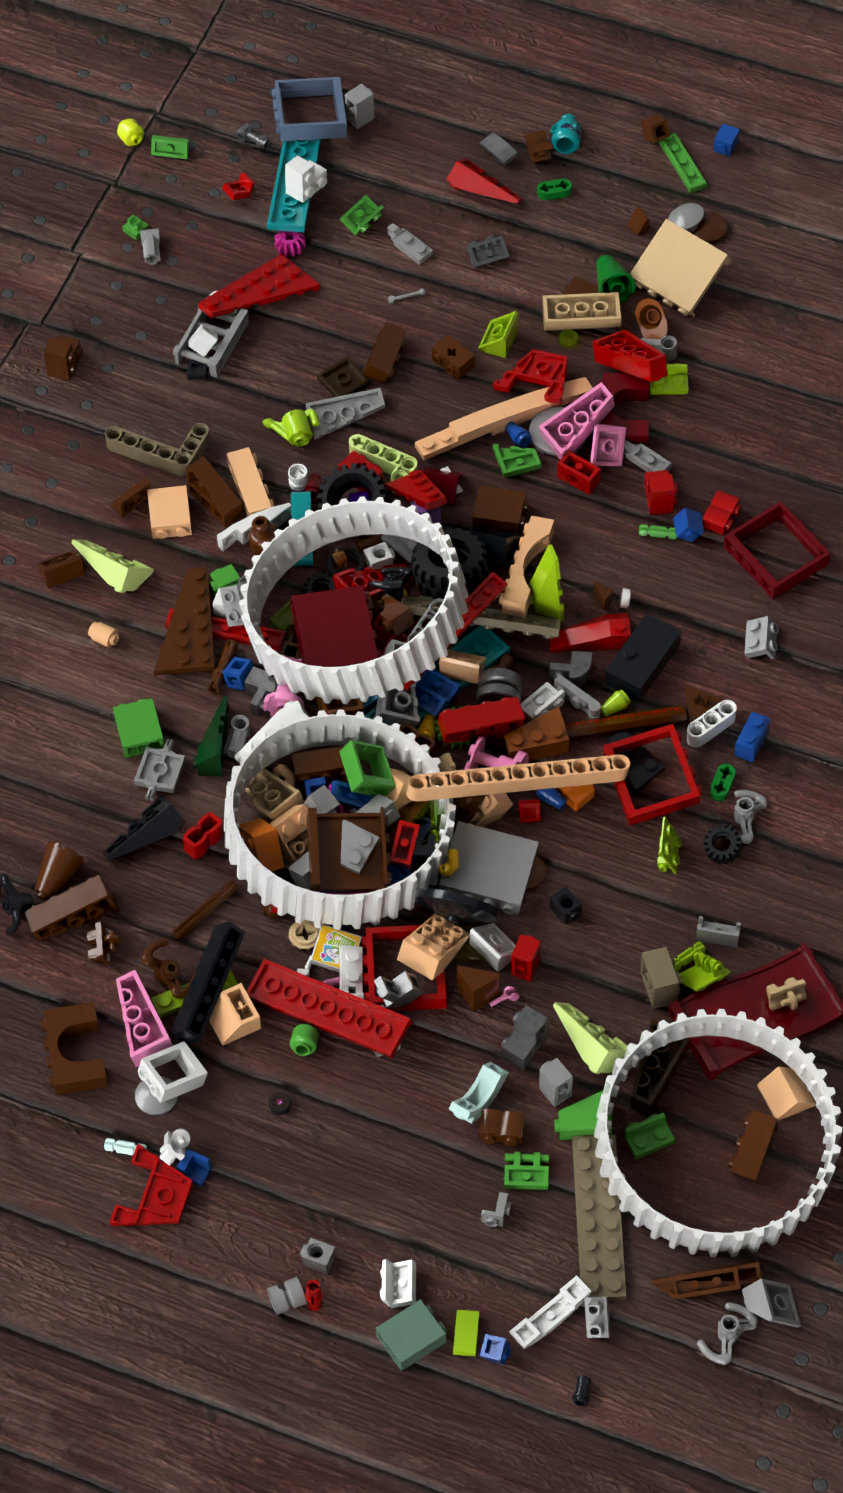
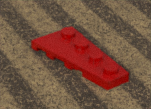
M421 470L412 471L407 476L385 484L389 492L395 491V495L399 497L403 495L406 500L415 501L416 505L427 510L447 504L445 495Z

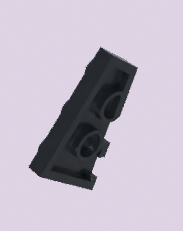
M624 729L619 730L608 739L607 744L632 736ZM643 746L615 754L624 755L629 758L630 767L626 778L627 780L629 779L635 794L665 771V765Z

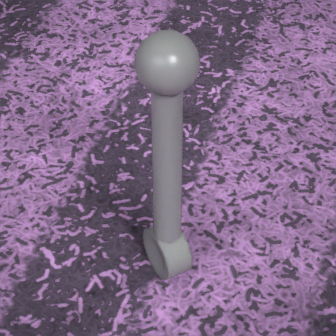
M421 288L419 291L396 297L391 295L388 297V302L393 304L396 300L416 295L423 296L426 294V290Z

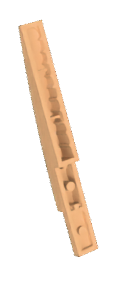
M586 377L565 382L561 405L545 401L544 395L549 387L509 399L450 422L449 428L416 441L415 448L424 461L487 433H491L492 436L505 431V427L509 422L520 425L533 419L535 415L544 409L562 407L574 402L593 387Z

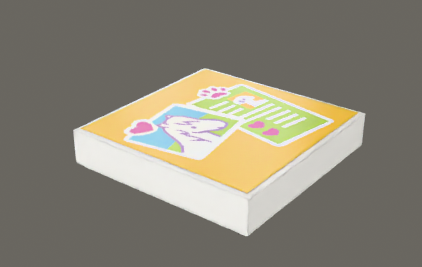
M323 924L319 930L310 963L340 973V947L342 945L359 946L362 937L342 930H335L333 927Z

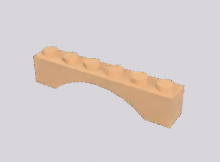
M531 516L529 523H525L524 537H520L519 541L520 549L519 551L516 550L514 555L515 564H511L509 570L510 578L505 581L508 583V586L505 589V593H501L499 599L503 614L526 617L530 605V588L525 581L524 572L531 560L550 545L554 535V520Z

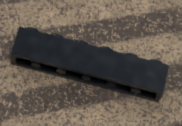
M230 921L215 925L170 1034L181 1042L185 1041L186 1044L201 1041L245 935V931Z

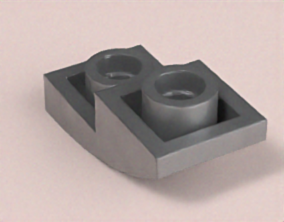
M493 132L479 143L483 150L492 154L494 160L504 166L518 156L517 151Z

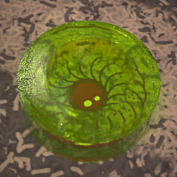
M573 330L562 331L559 335L560 345L567 349L575 347L578 344V334Z

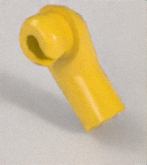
M458 849L448 850L449 861L444 865L441 864L439 867L442 876L449 877L459 869Z

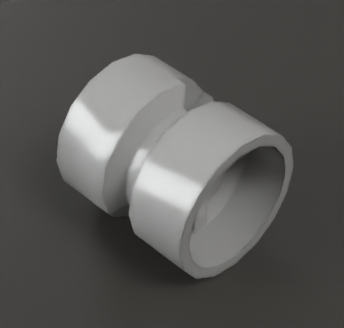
M297 1277L284 1281L283 1286L276 1284L267 1288L268 1296L276 1315L289 1311L290 1306L297 1308L307 1304Z

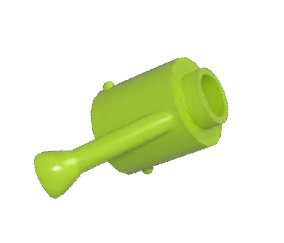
M313 409L289 411L283 416L282 422L274 421L272 418L265 419L262 422L266 428L273 429L291 445L298 447L305 446L313 437L308 418L311 419L314 427L320 425L318 415Z

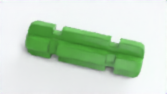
M640 524L639 535L641 536L650 534V537L666 538L668 536L669 539L677 538L675 527H670L669 529H667V526L657 525L648 527V524Z

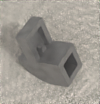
M572 651L571 664L550 662L549 680H554L560 674L578 688L583 686L591 675L592 652Z
M253 666L244 683L245 692L254 696L250 702L251 714L258 717L261 711H264L263 704L266 695L276 692V684L272 675L269 676L266 671Z
M404 971L393 980L382 976L374 980L377 986V994L384 1000L388 1008L404 1006L424 994L417 976L407 971Z

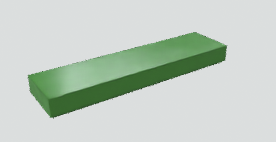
M676 132L670 134V137L659 141L660 146L689 193L706 189L707 183Z

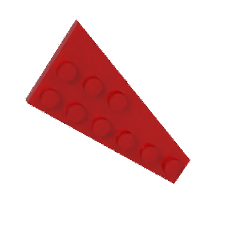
M280 254L200 301L199 309L210 318L230 314L235 309H249L254 304L264 305L284 300L292 294L299 296L308 290L318 291L320 290V284L284 255Z

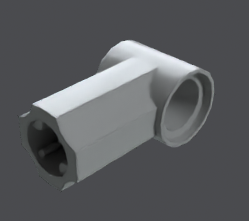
M159 228L140 230L144 261L150 265L156 264L158 261H161Z
M664 336L662 339L641 338V340L665 354L666 361H672L677 357V340L675 337Z
M237 715L231 720V729L224 748V754L231 758H235L234 756L245 746L246 740L250 736V725L246 716Z

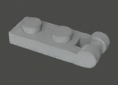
M560 674L554 679V688L557 691L563 689L565 691L564 698L570 701L575 708L581 709L588 714V719L600 717L601 705L597 700Z

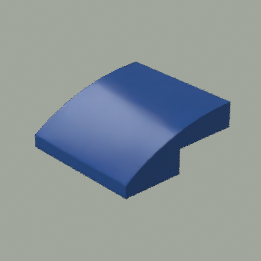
M427 670L420 677L421 680L416 682L415 693L418 699V707L437 717L453 701L461 690V686L435 670Z

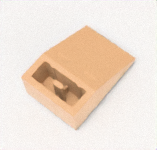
M306 804L292 806L269 823L277 829L281 854L291 865L308 852V808Z
M434 914L403 940L397 960L430 980H434L454 958L469 938L470 933L446 921L444 917Z

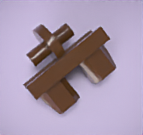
M100 921L95 923V929L87 931L88 942L91 945L96 944L97 946L88 950V958L92 962L103 961L108 965L112 963L111 951H115L116 946L121 944V937L115 935L114 930L104 928L103 923Z

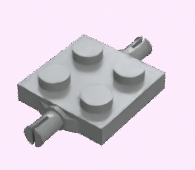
M166 739L163 749L149 747L145 749L134 779V785L148 788L145 796L147 800L153 801L156 791L174 794L186 757L171 751L174 744L172 739Z

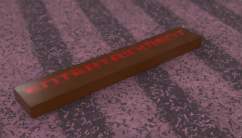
M683 705L564 722L569 738L687 720V714Z

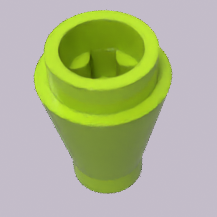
M623 690L615 691L601 706L600 711L604 716H609L627 708L628 704L631 703L630 699Z

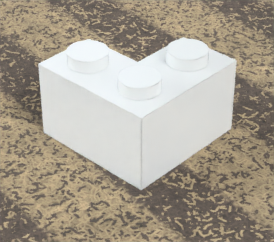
M297 155L285 165L286 194L302 203L327 184V169Z

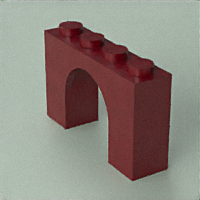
M603 373V380L599 381V383L602 382L613 395L614 405L622 401H648L649 381L628 373ZM611 410L600 422L604 425L626 427V440L634 445L642 443L648 447L649 420L622 419Z

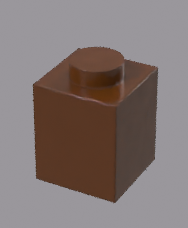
M655 115L641 121L645 139L656 143L670 137L666 119Z

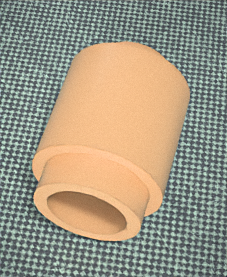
M93 622L89 628L88 636L93 641L108 648L116 645L119 640L118 630L102 622Z

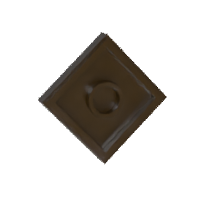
M349 357L344 358L317 375L318 381L333 397L357 393L371 385L368 377L363 374Z

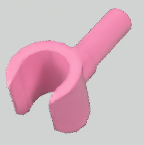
M507 986L503 994L489 1002V1004L493 1007L506 999L516 1001L520 995L512 993L516 991L514 987Z

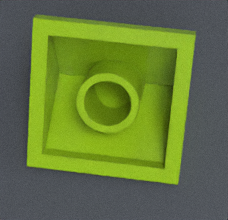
M514 311L491 320L478 349L481 352L506 358L518 332L519 313Z

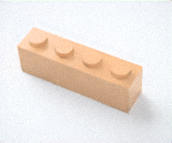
M247 447L227 453L228 466L247 517L274 507L273 500L268 499L267 496L269 495L267 484L262 483V471L256 467L258 465L256 455L251 453L250 448Z

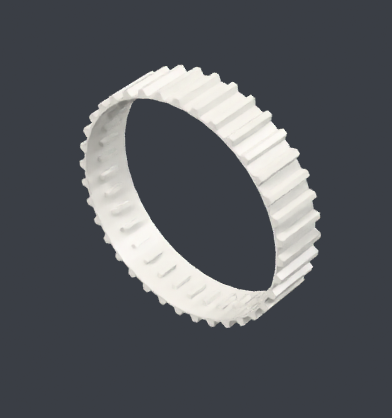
M360 497L356 502H348L345 498L341 499L337 505L331 506L329 503H325L322 505L321 510L315 512L309 509L305 511V517L299 520L292 518L289 520L290 526L284 530L277 529L274 532L275 538L271 542H264L261 545L263 548L261 554L254 555L251 559L253 568L246 570L244 573L247 584L241 585L240 588L244 598L239 601L243 612L241 618L259 663H263L265 671L269 676L274 675L278 685L288 684L291 693L297 694L301 691L308 700H312L317 696L321 697L323 702L328 704L333 699H341L342 704H348L351 699L357 698L361 702H367L369 696L378 695L380 698L386 697L387 691L394 688L398 691L403 690L404 684L410 680L418 682L421 680V673L426 669L434 670L436 668L434 662L439 657L445 658L448 655L446 648L449 644L457 642L456 630L464 627L462 615L468 612L465 601L468 598L465 586L466 581L455 547L452 545L450 536L448 534L444 535L442 525L439 522L433 524L428 513L420 515L417 507L414 505L405 508L400 500L387 503L383 497H378L375 501H366L365 497ZM369 534L401 536L428 546L443 558L444 564L447 565L449 587L436 615L412 640L374 660L343 667H321L296 662L278 654L270 645H267L259 627L266 599L283 574L312 551L344 538Z
M320 710L318 715L308 717L305 713L300 714L299 720L292 723L287 719L283 720L281 728L276 731L268 728L265 731V738L252 741L250 752L241 753L240 766H233L231 781L227 782L224 808L225 848L229 849L230 865H237V878L239 880H247V891L250 894L258 893L261 896V904L264 906L272 904L277 907L278 915L283 916L286 913L295 916V922L299 924L304 920L312 921L315 928H321L323 924H331L335 930H340L342 925H352L354 929H360L361 924L371 922L376 926L380 925L381 918L389 916L395 919L398 918L399 910L403 908L413 909L416 891L421 888H429V885L436 886L439 882V867L441 864L444 865L446 863L448 850H450L453 838L456 805H453L454 798L434 800L438 807V814L441 815L438 844H435L434 852L417 871L387 888L353 895H335L310 891L283 880L264 867L250 852L244 843L243 837L241 838L238 808L240 806L241 794H244L245 788L258 773L276 760L296 751L329 745L345 746L350 740H356L383 746L388 758L398 762L416 775L440 772L441 761L439 758H431L429 755L430 747L427 744L419 745L415 741L416 735L414 733L406 735L399 731V724L394 723L389 726L382 723V717L376 716L374 719L365 718L364 713L360 711L353 716L346 715L344 710H338L336 715H327L324 710Z
M700 1009L694 1017L687 1018L684 1013H680L675 1022L669 1024L665 1020L660 1021L657 1030L653 1033L648 1030L643 1031L639 1044L630 1043L626 1048L624 1059L617 1058L615 1061L612 1075H608L605 1081L596 1115L598 1119L594 1137L598 1139L595 1155L596 1158L603 1159L600 1175L601 1177L609 1178L608 1193L610 1196L618 1195L621 1200L619 1206L621 1212L630 1211L635 1217L633 1224L637 1228L645 1225L651 1230L650 1237L656 1240L661 1236L669 1240L670 1248L675 1249L678 1245L688 1247L689 1254L695 1255L698 1250L708 1251L710 1257L716 1258L719 1251H728L731 1257H737L741 1249L748 1248L751 1253L758 1252L760 1244L764 1242L771 1246L777 1244L780 1234L783 1232L790 1236L794 1233L798 1221L806 1222L813 1207L819 1205L836 1168L834 1165L841 1150V1147L837 1144L842 1134V1127L836 1125L841 1110L840 1107L834 1106L832 1103L836 1093L834 1087H827L824 1082L827 1072L825 1069L817 1070L813 1064L816 1056L812 1052L805 1054L799 1048L801 1041L798 1038L790 1041L783 1035L784 1028L778 1026L772 1029L766 1026L765 1019L762 1017L756 1021L746 1018V1013L742 1011L737 1016H730L726 1014L725 1009H719L716 1015H707L704 1009ZM697 1036H724L743 1040L759 1046L780 1058L806 1084L807 1089L816 1101V1107L819 1109L822 1117L821 1126H824L825 1130L823 1144H826V1150L823 1152L821 1161L825 1162L824 1169L820 1167L816 1178L820 1180L817 1186L812 1183L807 1193L809 1196L805 1200L801 1198L796 1209L792 1212L788 1210L783 1218L777 1221L773 1220L769 1225L760 1228H752L750 1231H736L733 1233L707 1232L672 1221L654 1210L636 1194L637 1192L625 1180L626 1176L624 1173H621L617 1166V1156L614 1157L612 1152L613 1139H609L608 1135L612 1121H607V1114H612L614 1103H610V1099L612 1096L617 1097L619 1091L618 1084L620 1081L624 1082L626 1080L628 1071L632 1067L635 1068L640 1059L646 1055L649 1056L653 1050L661 1046L664 1047L670 1042Z

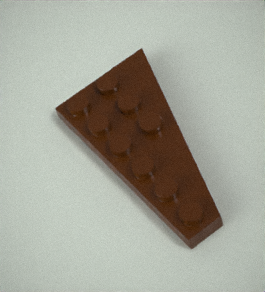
M208 567L187 569L154 669L155 676L213 671L215 669Z

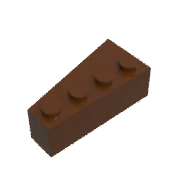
M98 875L90 877L86 882L78 886L70 887L60 895L52 896L49 900L39 905L32 906L24 913L32 933L40 941L65 932L66 927L77 928L84 925V921L95 918L97 921L104 918L103 914L113 911V914L121 911L112 890L101 876Z

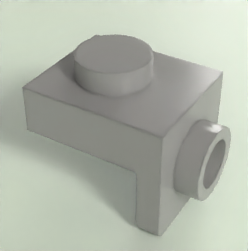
M499 1192L495 1212L482 1210V1223L490 1227H503L505 1215H510L512 1202H508V1193Z

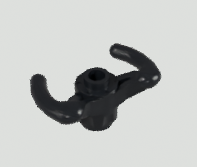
M404 567L382 568V575H387V577L383 578V582L370 581V587L383 589L384 595L388 594L401 602L402 596H404L403 588L406 582L413 576L412 569Z
M2 873L0 875V895L2 887L6 895L2 899L1 904L2 909L8 915L12 914V925L5 931L6 935L10 936L15 934L20 926L21 913H24L33 906V897L27 892L18 893L9 881L7 874Z

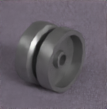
M490 668L483 671L479 675L476 705L485 701H499L505 697H518L519 701H521L520 694L522 693L523 685L521 676L505 668Z

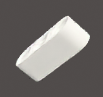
M723 700L691 722L687 728L686 740L688 745L694 748L701 747L731 726L736 720L737 706L735 702Z

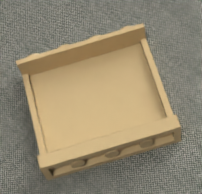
M665 219L630 275L634 278L637 288L642 289L644 287L652 297L657 298L659 296L663 299L662 302L669 307L674 305L684 316L689 314L694 317L693 311L723 265L728 266L731 259L728 254Z

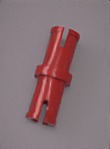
M309 1280L306 1284L305 1298L309 1309L317 1311L322 1307L323 1292L317 1280Z

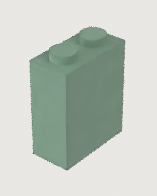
M421 1299L376 1327V1337L401 1371L446 1343L447 1330L442 1322L435 1320L433 1310L428 1304L424 1305Z

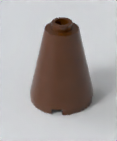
M48 841L34 889L37 893L36 896L43 901H47L52 896L57 895L85 862L83 857L67 846L65 848L58 847L60 843Z

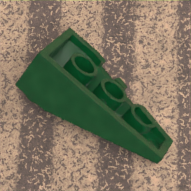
M223 697L198 747V755H194L193 767L197 768L198 776H223L224 748L229 713L228 697Z

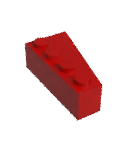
M626 329L593 341L594 359L597 363L650 382H656L668 376L666 355Z

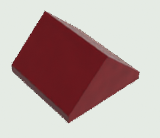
M423 467L421 471L445 495L447 504L444 505L455 506L462 473Z

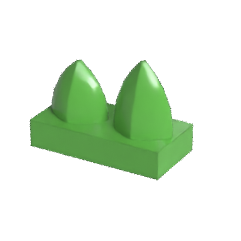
M153 135L151 155L188 159L189 140Z

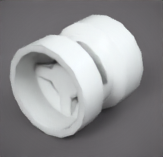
M294 464L288 470L289 486L293 490L301 491L304 490L308 481L307 468L302 464Z

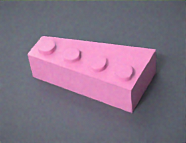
M133 970L117 978L116 982L126 1027L127 1041L129 1043L130 1057L135 1067H138L142 1058L173 1046L136 970Z

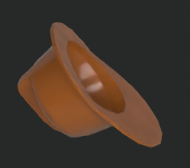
M648 298L639 302L635 315L643 337L647 339H662L668 332L665 309L654 299Z

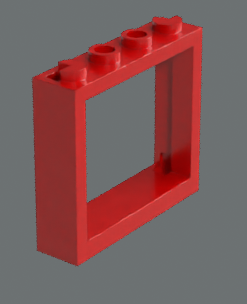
M673 724L603 745V755L610 756L670 737L691 792L635 810L625 781L614 782L629 826L700 804V795H703L700 784H696L694 781L696 777L692 765H688L689 755L687 749L682 748L680 743L682 741L679 729L675 730Z
M421 925L366 928V936H362V949H367V954L363 955V967H368V973H364V986H369V992H365V1000L379 1006H386L380 996H375L373 941L404 940ZM445 969L436 977L437 993L422 994L404 1006L397 1008H388L386 1006V1008L391 1011L446 1009Z

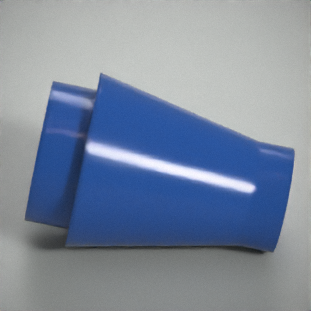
M509 422L506 425L505 430L517 447L524 448L530 444L532 437L529 431L516 425L514 422Z
M556 788L539 789L535 794L539 797V800L559 810L567 802Z

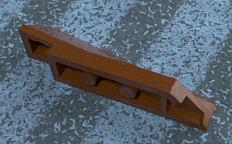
M752 1260L652 1278V1284L659 1287L673 1299L741 1289L740 1285H751L761 1279L762 1276L759 1260Z

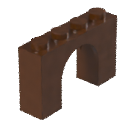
M95 1002L44 1010L45 1018L41 1019L42 1031H47V1037L43 1039L45 1050L50 1052V1056H46L47 1066L53 1072V1075H49L50 1087L55 1088L56 1095L108 1087L103 1058L73 1062L60 1054L62 1044L69 1037L75 1034L99 1030Z

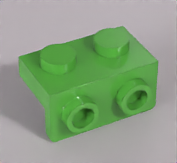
M365 195L340 218V221L354 235H357L360 231L364 233L371 226L369 222L372 220L376 222L383 215L381 211L384 206L380 205L378 207Z

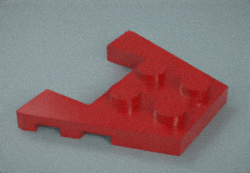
M533 349L516 363L517 366L512 371H506L500 381L496 380L492 384L493 390L506 393L511 391L517 380L549 386L544 395L545 401L561 405L568 368V357Z
M137 1144L131 1164L152 1171L138 1210L115 1205L109 1222L110 1225L179 1224L193 1186V1181L171 1165L169 1166L160 1160L155 1154L147 1151L143 1146Z

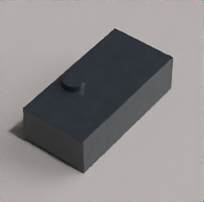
M646 613L605 671V684L617 691L623 690L627 696L640 702L680 646L681 630Z

